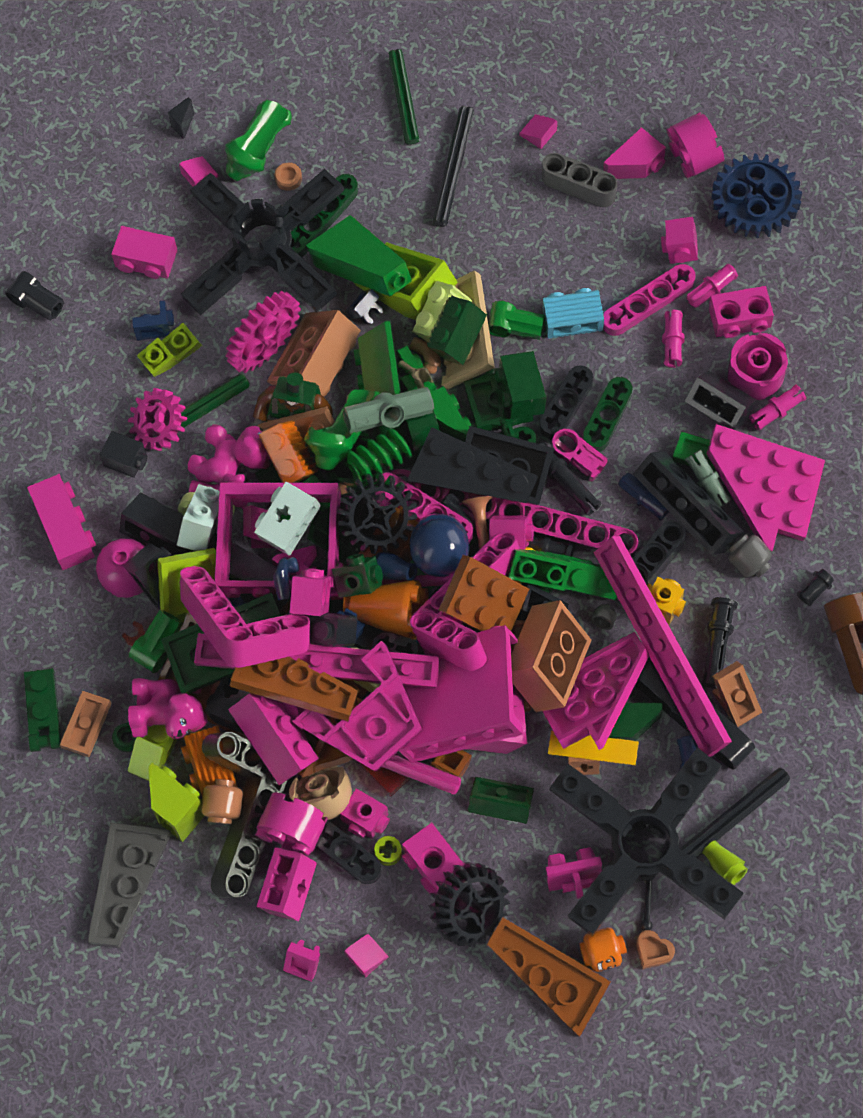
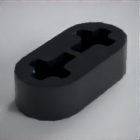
M392 632L380 633L372 643V649L380 641H383L389 652L425 655L424 650L415 640Z

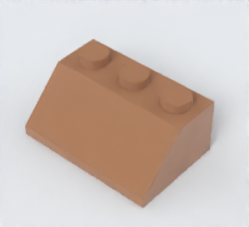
M339 310L305 313L267 382L276 385L279 377H287L290 373H299L303 376L304 381L319 385L321 395L325 397L330 391V384L334 377L342 369L343 361L348 352L355 346L356 338L361 330Z

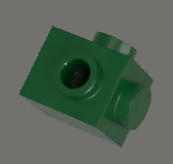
M364 554L351 555L332 569L339 598L371 594L382 585L383 573L381 567L377 564L376 556L364 557Z

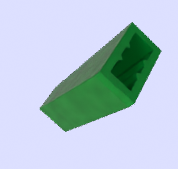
M351 215L306 245L312 262L317 268L389 297L412 282L406 262Z

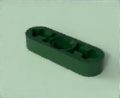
M615 377L609 381L584 430L583 440L598 452L605 450L631 400L633 387L627 378ZM619 387H623L624 393L619 395L617 403L614 402L615 389L618 390ZM604 409H611L615 412L616 417L613 420L606 421L600 417V412ZM598 426L603 428L601 440L593 443L591 442V436L596 435Z

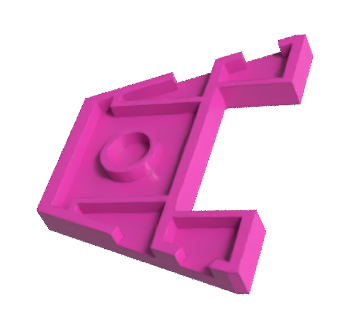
M380 641L361 659L378 678L381 685L352 710L349 722L341 720L337 725H334L326 715L307 709L293 720V723L298 727L310 732L374 771L382 767L422 730L388 648L383 641Z

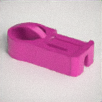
M561 429L552 438L551 448H554L555 455L559 459L563 458L567 465L572 462L571 464L584 475L590 476L588 481H594L605 468L608 461L607 458L580 438L575 431ZM568 436L572 438L576 444V449L573 451L559 440V437Z

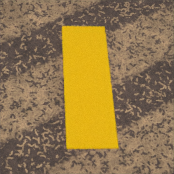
M551 730L548 754L636 765L639 741L608 738L604 747L599 750L591 735H588L563 749L555 733Z

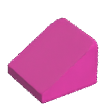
M535 114L519 133V136L542 149L557 131V121L553 118Z
M203 156L179 163L181 174L193 187L210 172L216 178L219 177L218 173Z
M369 934L344 950L347 958L365 978L389 957Z

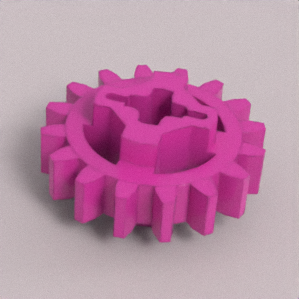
M153 388L152 392L144 391V399L138 397L135 399L138 404L137 408H130V411L134 413V417L129 418L128 422L134 423V427L129 432L135 434V440L143 442L146 449L161 451L162 447L169 449L171 448V440L179 441L178 431H185L181 426V422L186 421L187 417L181 416V412L186 407L179 404L181 398L173 395L171 391Z

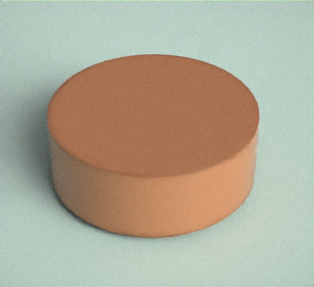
M283 163L275 170V182L280 189L291 191L300 186L302 173L296 164Z

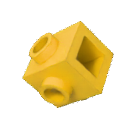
M657 577L654 585L648 584L647 587L666 622L670 625L674 616L679 617L685 607L686 601L683 600L685 589L681 588L680 584L675 580L669 578L664 580Z

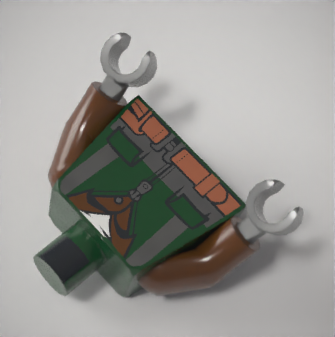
M290 373L287 377H279L276 385H270L258 396L252 416L255 419L249 426H257L263 421L268 422L323 407H328L333 417V409L325 397L321 395L319 385L304 381L303 376L299 373Z

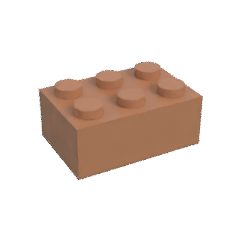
M561 600L531 607L518 637V643H516L511 654L512 683L535 712L565 707L591 643L590 637Z

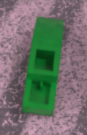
M408 346L397 350L398 362L404 361L416 369L423 367L418 354H412ZM403 370L405 376L400 378L401 390L403 393L416 390L417 386L412 376ZM424 382V387L430 390L433 399V410L439 430L465 442L469 426L472 425L466 416L462 418L458 411L460 406L454 394L449 395L444 386L436 389L434 382Z
M515 549L507 576L512 580L562 591L568 589L613 600L617 598L599 564H594L586 559L524 549Z

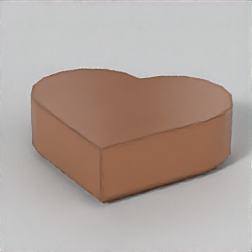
M651 930L642 931L637 937L636 947L642 970L667 964L673 959L675 947L669 940L660 939L658 934Z

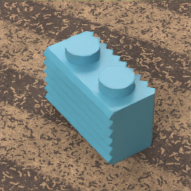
M582 288L574 294L564 295L561 292H555L543 298L542 309L545 315V325L549 339L603 331L604 315L599 290L591 291L589 288Z

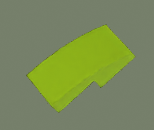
M182 323L163 340L156 338L137 357L150 373L156 377L174 367L203 345L189 328Z

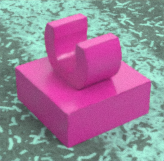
M304 940L298 941L297 944L291 942L286 952L283 971L312 982L317 972L320 947L316 945L314 950L304 947Z

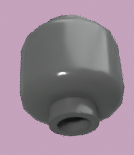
M744 534L728 549L731 552L728 557L729 562L743 577L747 578L755 574L759 578L771 567L768 561L772 557V551L757 535L748 537L747 534Z

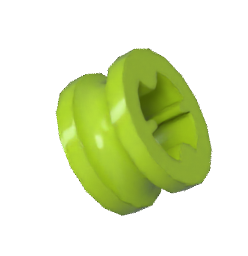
M384 836L375 844V857L382 865L392 866L401 859V844L395 837ZM386 844H392L393 850L397 849L396 853H391L390 858H385L384 853L380 854V849H385Z

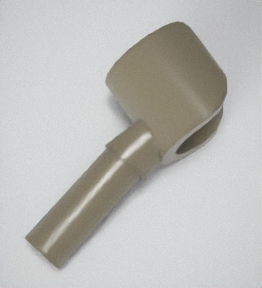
M404 361L398 363L400 368L412 376L417 389L424 388V382L433 383L427 368L416 369Z

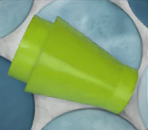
M712 841L703 850V854L707 857L715 872L733 885L738 883L748 871L744 866V860L722 847L717 841Z

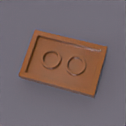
M462 555L439 607V611L480 632L489 630L493 626L506 625L511 631L529 588L470 556Z

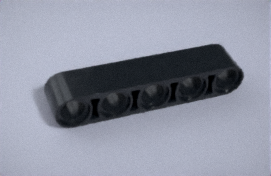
M649 656L635 686L654 703H662V710L691 734ZM713 707L732 741L714 754V756L728 768L735 770L755 749V745L747 735Z

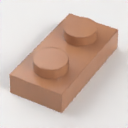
M82 691L61 740V748L90 757L111 707V701Z

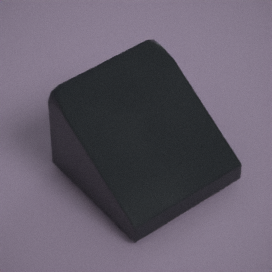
M189 97L168 112L171 127L183 139L194 116L192 100Z

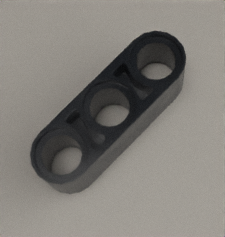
M675 520L664 522L633 558L646 585H652L681 551L685 539V529L680 522ZM673 534L678 540L668 541L664 536ZM655 555L660 558V561L652 563L646 557Z

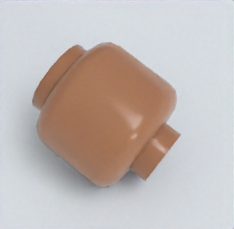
M215 779V785H208L204 788L201 812L204 816L208 817V822L232 824V820L240 817L243 792L241 789L233 787L234 781Z

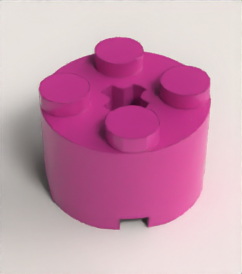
M701 112L666 129L671 140L669 143L670 150L675 158L678 156L682 158L683 163H681V167L687 178L696 176L724 162L722 147H717L715 140L717 138L716 132L708 118L701 114Z
M759 333L758 335L751 336L748 334L741 337L734 344L731 351L728 381L731 385L756 400H764L774 394L784 381L788 365L784 344L778 338L768 333Z
M272 793L259 820L258 830L255 835L266 842L272 843L274 840L282 844L281 849L309 856L310 853H313L328 818L323 817L324 813L300 799L294 798L293 801L288 802L284 800L286 794Z

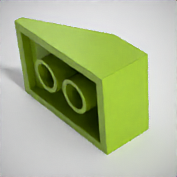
M386 242L385 245L406 262L412 282L390 297L377 291L374 292L379 296V301L403 316L416 320L428 299L429 290L436 281L451 284L454 287L458 282L444 260ZM354 283L364 291L369 290L367 287Z

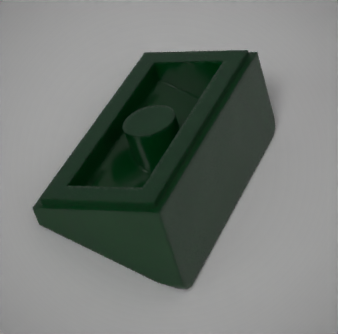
M475 776L468 812L526 824L528 822L534 788Z

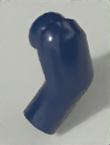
M286 557L282 558L274 572L273 581L277 600L291 598L289 574L299 571L298 561L294 557L286 559Z

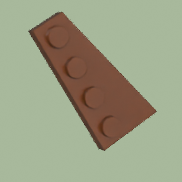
M291 657L246 667H235L230 687L349 722L358 690L325 672L320 674L309 668V664L299 658L294 660Z
M502 917L486 945L580 1037L611 981Z

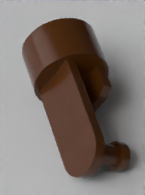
M856 592L827 602L824 605V610L832 633L837 635L853 687L857 693L863 695V651L860 643L863 644V592Z

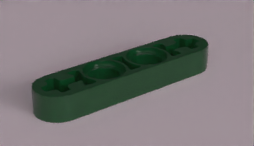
M342 174L335 178L345 187L350 184L351 190L344 189L340 194L341 200L339 197H336L332 201L336 205L335 210L331 212L322 210L309 221L319 224L317 230L307 231L304 226H297L291 231V243L296 244L299 241L300 246L299 248L293 247L292 249L301 258L308 252L306 245L326 232L358 195V182L353 175Z

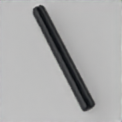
M461 106L459 108L433 215V224L435 226L445 227L448 224L474 116V109L472 107Z
M783 768L776 769L680 849L689 856L693 855L697 858L703 853V850L709 843L719 840L786 785L790 780L788 773Z

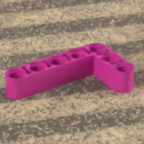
M501 532L490 539L472 558L508 576L514 551L520 548L512 532ZM452 576L412 615L410 625L419 645L423 649L464 670L475 671L484 666L487 660L478 634L461 625L463 622L439 611V607L453 578Z
M189 566L181 570V602L227 665L237 668L302 654L309 650L310 620L307 616L303 614H288L246 624L204 568Z

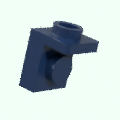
M165 300L159 301L160 315L144 314L140 317L132 318L137 341L164 338L170 334L169 326H174V315L172 309H167Z

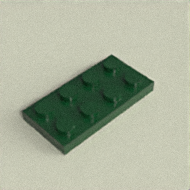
M272 592L235 607V610L246 624L282 616ZM198 624L161 639L181 693L190 694L232 676L235 670L194 664L198 633L204 634Z

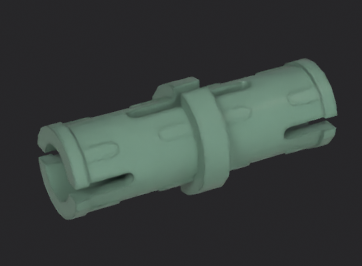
M699 450L694 453L700 463L699 465H697L692 455L687 457L685 461L698 478L697 484L700 488L703 487L712 500L721 507L722 503L718 499L717 494L721 496L724 503L730 501L731 497L718 480L719 474L717 471L713 472L702 451Z

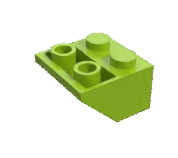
M152 762L148 766L151 809L159 824L166 830H170L172 835L183 842L204 817L201 812L202 800L199 798L200 793L188 783L182 786L175 779L177 777L176 774L165 765L159 768Z

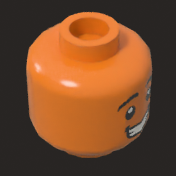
M610 927L597 930L593 937L586 933L583 942L579 943L585 967L590 966L594 972L620 966L622 963L621 954L627 953L623 936H616L614 930Z

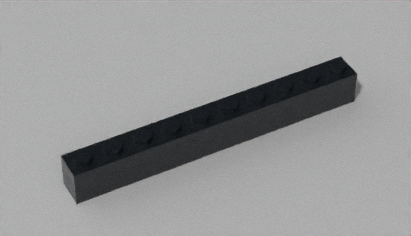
M140 492L121 513L119 532L142 543L144 546L148 543L158 548L163 546L172 556L194 552L177 545L184 515L161 504L158 500ZM216 533L213 534V537L207 549L215 548L216 550ZM231 541L229 581H273V575L277 568L276 565L263 560L255 553L247 551ZM289 574V581H292L293 575ZM240 594V597L245 602L257 599L252 594ZM273 594L278 604L279 610H281V608L289 600L291 601V598L277 600L276 594ZM330 597L328 613L337 614L340 610L343 612V603L338 600L331 601ZM365 624L364 632L350 648L372 650V643L375 637L385 631Z

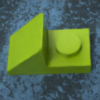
M153 725L149 727L148 735L143 738L137 736L128 767L129 773L149 781L148 766L152 762L159 768L165 765L177 739H172L167 735L165 725Z

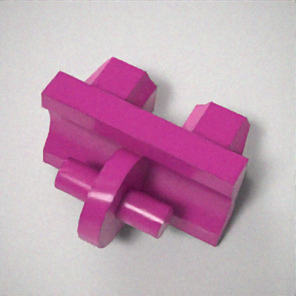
M590 847L579 849L576 852L577 861L566 863L563 854L549 855L548 867H546L549 892L560 889L563 890V893L575 891L576 898L581 899L583 889L589 888L602 871L600 856L596 857Z

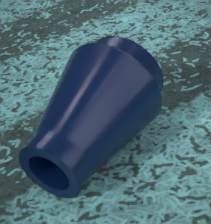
M390 551L387 553L379 552L375 555L377 564L382 569V580L411 581L415 579L417 567L414 563H410Z

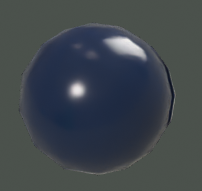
M434 513L421 518L414 526L415 528L409 539L410 556L414 564L423 573L434 577H445L455 573L462 555L468 556L469 554L468 535L463 524L454 516Z

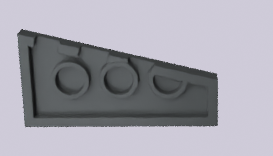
M110 822L88 937L90 945L113 948L121 947L172 834L170 830Z

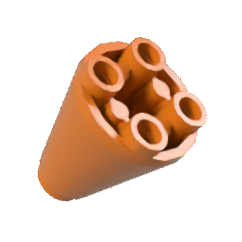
M419 580L381 585L371 594L344 597L343 612L349 609L357 614L358 621L385 632H392L415 639L416 636L410 625V618L428 601L429 591L428 588H422Z

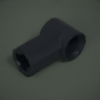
M22 271L5 291V295L11 302L21 308L27 306L49 321L56 319L64 305L61 297L44 288L34 276L26 271Z

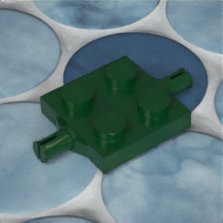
M495 368L485 372L484 375L477 379L464 381V389L476 428L487 431L501 429L503 435L516 438L513 426L533 421V416L510 418L508 408H503L501 391L503 389L502 385H497Z

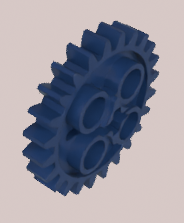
M754 153L753 160H749L746 155H743L741 163L735 158L732 159V165L725 164L723 173L718 172L716 181L713 182L711 200L714 201L713 210H719L717 218H726L725 227L734 224V233L744 229L745 237L749 235L750 231L754 232L756 238H759L761 231H764L767 237H770L772 229L777 233H781L782 225L789 227L791 219H796L797 210L800 209L802 191L799 190L800 181H794L796 173L791 172L787 174L789 165L786 164L779 167V159L777 158L771 163L767 154L763 160H759L757 153ZM751 177H758L761 180H754ZM732 194H739L742 197H734ZM771 194H778L781 197H774ZM753 211H759L762 214H754Z

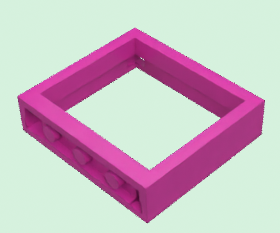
M220 483L215 583L226 597L238 598L240 594H252L253 597L259 598L271 592L276 594L274 581H229L233 502H271V497L278 487L282 488L285 483ZM290 483L317 499L318 502H330L327 576H332L330 594H337L332 569L339 563L340 526L337 520L340 518V514L336 510L340 507L341 489L338 483ZM289 581L290 589L292 591V581Z

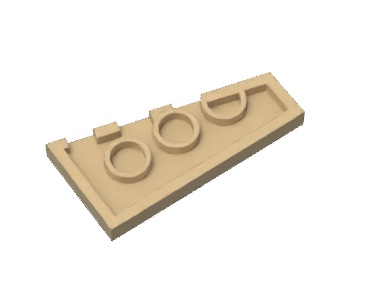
M474 270L456 279L458 283L455 287L468 296L475 306L486 313L481 275ZM487 317L464 365L444 359V364L447 368L446 376H442L441 385L446 389H451L464 381H468L495 368Z

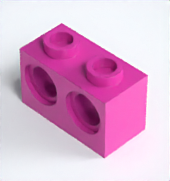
M766 286L711 295L709 312L716 337L733 338L740 333L750 331L761 333L772 326L774 314ZM755 309L760 311L761 313L753 314L750 312V310ZM728 314L734 318L726 319L722 315Z
M321 569L301 570V574L293 576L290 613L321 616L328 613L332 576H325L324 570Z

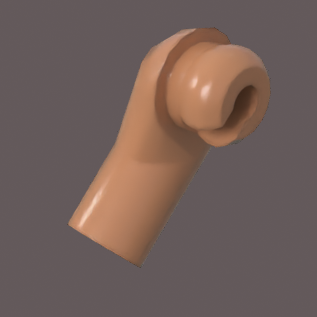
M414 337L409 349L423 356L425 360L423 367L427 368L430 374L436 373L437 368L441 366L442 362L440 355L427 346V342Z

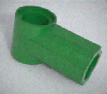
M495 301L492 303L488 318L489 333L502 338L512 334L540 340L545 315L516 309L513 304L506 301Z
M159 610L145 635L139 637L131 647L129 658L153 674L158 672L168 658L161 639L178 632L183 623L174 615L164 610Z

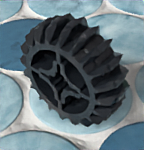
M378 473L375 482H373L370 474H366L365 479L367 483L362 484L360 479L357 478L354 481L358 488L355 490L350 486L345 488L350 497L340 496V502L346 505V507L337 508V513L344 516L339 518L337 523L339 526H346L341 531L344 537L351 535L349 543L352 546L359 542L360 551L366 550L370 544L372 554H376L378 546H381L382 551L387 553V544L392 543L393 547L397 549L399 543L396 539L400 537L404 541L408 540L404 530H414L415 527L408 520L417 519V514L410 512V510L417 507L415 501H408L413 494L410 490L403 492L405 484L402 481L395 485L394 476H389L384 483V475L382 473ZM382 491L390 493L395 497L390 500L386 498L385 500L377 501L370 493ZM363 498L365 509L358 515L359 519L354 521L355 507ZM370 503H373L375 508L380 510L384 524H381L379 519L374 517ZM400 506L399 518L391 529L389 525L390 515L396 512L395 508ZM376 526L383 531V534L368 535L361 532L360 529Z
M464 862L463 866L453 865V873L449 871L443 872L445 877L443 882L435 881L439 889L437 892L430 893L435 898V902L428 905L430 910L434 911L430 919L436 923V931L442 934L444 939L449 942H453L458 946L467 945L469 947H475L477 942L486 944V935L491 937L501 917L509 916L504 911V907L510 904L508 899L504 898L509 891L506 887L502 886L504 880L492 868H486L481 863L473 864L470 862ZM480 882L483 889L480 891L474 889L472 883ZM458 918L464 919L467 925L459 927L455 920Z

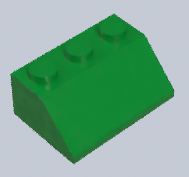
M385 321L358 338L359 349H353L355 365L362 368V374L357 375L359 390L396 395L400 394L391 324L390 321ZM392 407L388 408L385 413H388Z

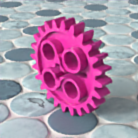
M283 291L279 294L274 292L271 298L266 296L262 304L258 302L253 311H248L249 316L246 319H241L242 325L234 329L236 335L229 339L232 343L226 347L228 350L225 355L228 358L227 362L238 372L243 371L246 373L248 370L252 372L256 366L260 368L264 360L269 361L270 357L278 352V347L286 344L284 340L292 335L290 330L297 326L294 322L300 318L298 315L301 311V308L298 307L300 303L288 292L284 293Z

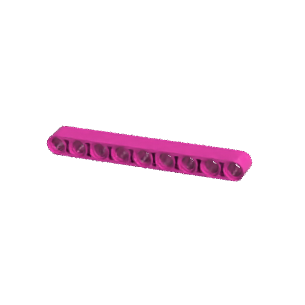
M397 469L391 473L398 477L407 476L408 478L411 471ZM409 481V484L420 491L426 485ZM436 486V493L432 498L441 503L447 494L457 490ZM463 492L464 500L485 497V495ZM411 497L410 499L419 502L416 498ZM492 497V508L489 512H486V520L489 521L494 515H505V511L509 506L516 505L520 508V516H529V524H533V518L538 513H546L548 515L549 521L545 527L537 528L533 524L534 533L548 535L567 542H574L575 544L593 549L600 548L613 536L629 535L634 540L632 548L628 550L630 556L639 547L637 535L632 530L529 502L521 503ZM567 520H573L577 524V530L572 535H564L561 531L562 524ZM596 527L602 528L605 531V538L599 543H594L589 539L590 531Z

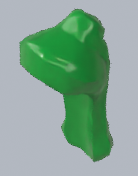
M270 100L259 103L245 133L225 144L228 160L226 173L231 179L240 181L265 169V155L273 144L277 133L282 128L291 125L292 115L290 110Z
M354 389L347 395L344 407L372 401L380 392ZM344 407L332 426L319 430L310 427L304 436L305 443L315 454L316 465L321 469L333 470L338 463L346 458L347 452L352 450L362 432H348L343 417Z

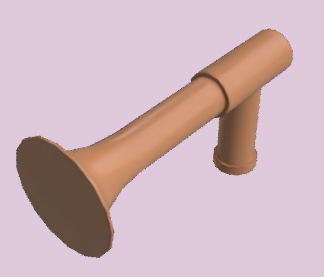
M491 496L462 501L473 512L479 549L489 541L485 511L488 501L492 499Z

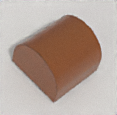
M464 750L435 757L430 766L461 779L470 764L472 755Z

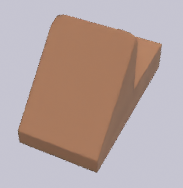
M736 661L712 676L717 686V689H714L712 692L736 727L743 725L762 713L746 671L741 663Z

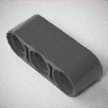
M549 153L543 158L541 177L544 184L548 187L599 207H609L615 202L617 179L614 175L559 153ZM551 169H557V170H559V171H557V172H552V171H550V170H551ZM575 179H582L584 181L578 182ZM600 189H608L609 191L603 192Z

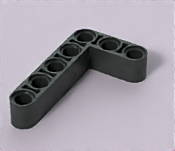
M233 732L213 733L206 736L203 740L202 751L205 757L246 777L247 781L243 789L241 815L238 819L232 820L210 885L212 892L217 897L239 898L243 897L249 890L266 842L255 835L258 830L259 820L271 794L274 792L283 794L287 781L279 785L273 775L270 776L268 768L249 740ZM220 741H222V743H223V751H222V752H221L220 747H219ZM245 753L247 754V757H248V762H247V764L245 763V760H244V755H245ZM259 794L262 795V803H261V804H260V802H259ZM249 822L252 823L251 832L249 831ZM239 850H241V852H242V859H241V861L239 860V856H238ZM229 879L232 881L231 889L228 887Z

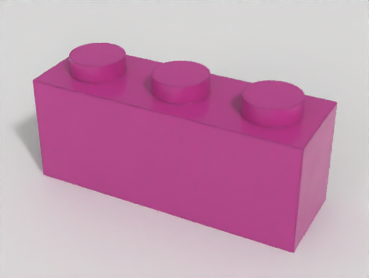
M60 474L28 486V491L62 570L94 558L95 556L91 548L96 546L90 530L84 532L81 523L86 520L80 506L73 507L70 499L75 498V494L69 481L63 483Z
M249 693L228 709L279 785L319 759L280 701Z

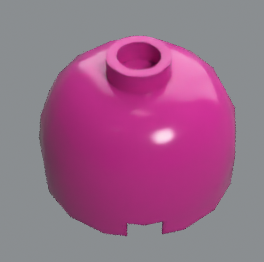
M120 538L108 543L99 553L96 563L97 576L102 587L111 592L112 595L130 598L143 592L123 566L145 547L142 543L134 539ZM154 562L150 565L149 571L154 569Z

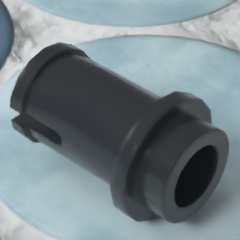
M821 569L819 572L814 571V577L797 592L798 598L808 606H811L826 589L830 590L832 588L834 579L824 569Z

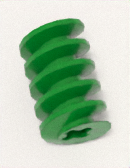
M392 428L386 431V436L383 434L377 435L376 442L372 439L366 442L367 449L360 445L356 447V453L349 451L346 454L347 465L354 480L359 478L361 482V477H366V474L372 476L371 471L373 470L377 474H383L382 465L392 470L391 460L393 459L402 464L403 453L409 459L412 458L407 443Z

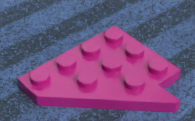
M716 424L713 428L706 454L754 535H757L771 551H773L777 533L803 541L807 535L825 460Z
M635 631L584 658L565 707L542 711L563 749L588 735H591L599 750L604 747L649 658L644 645Z

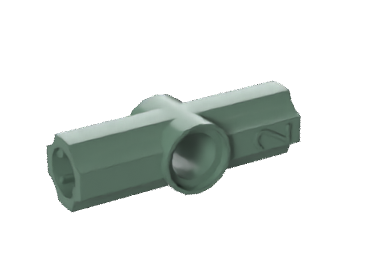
M427 387L396 395L381 393L372 401L344 407L343 417L349 433L382 425L395 428L406 419L433 413L434 403L430 390ZM392 407L388 413H385L388 408Z

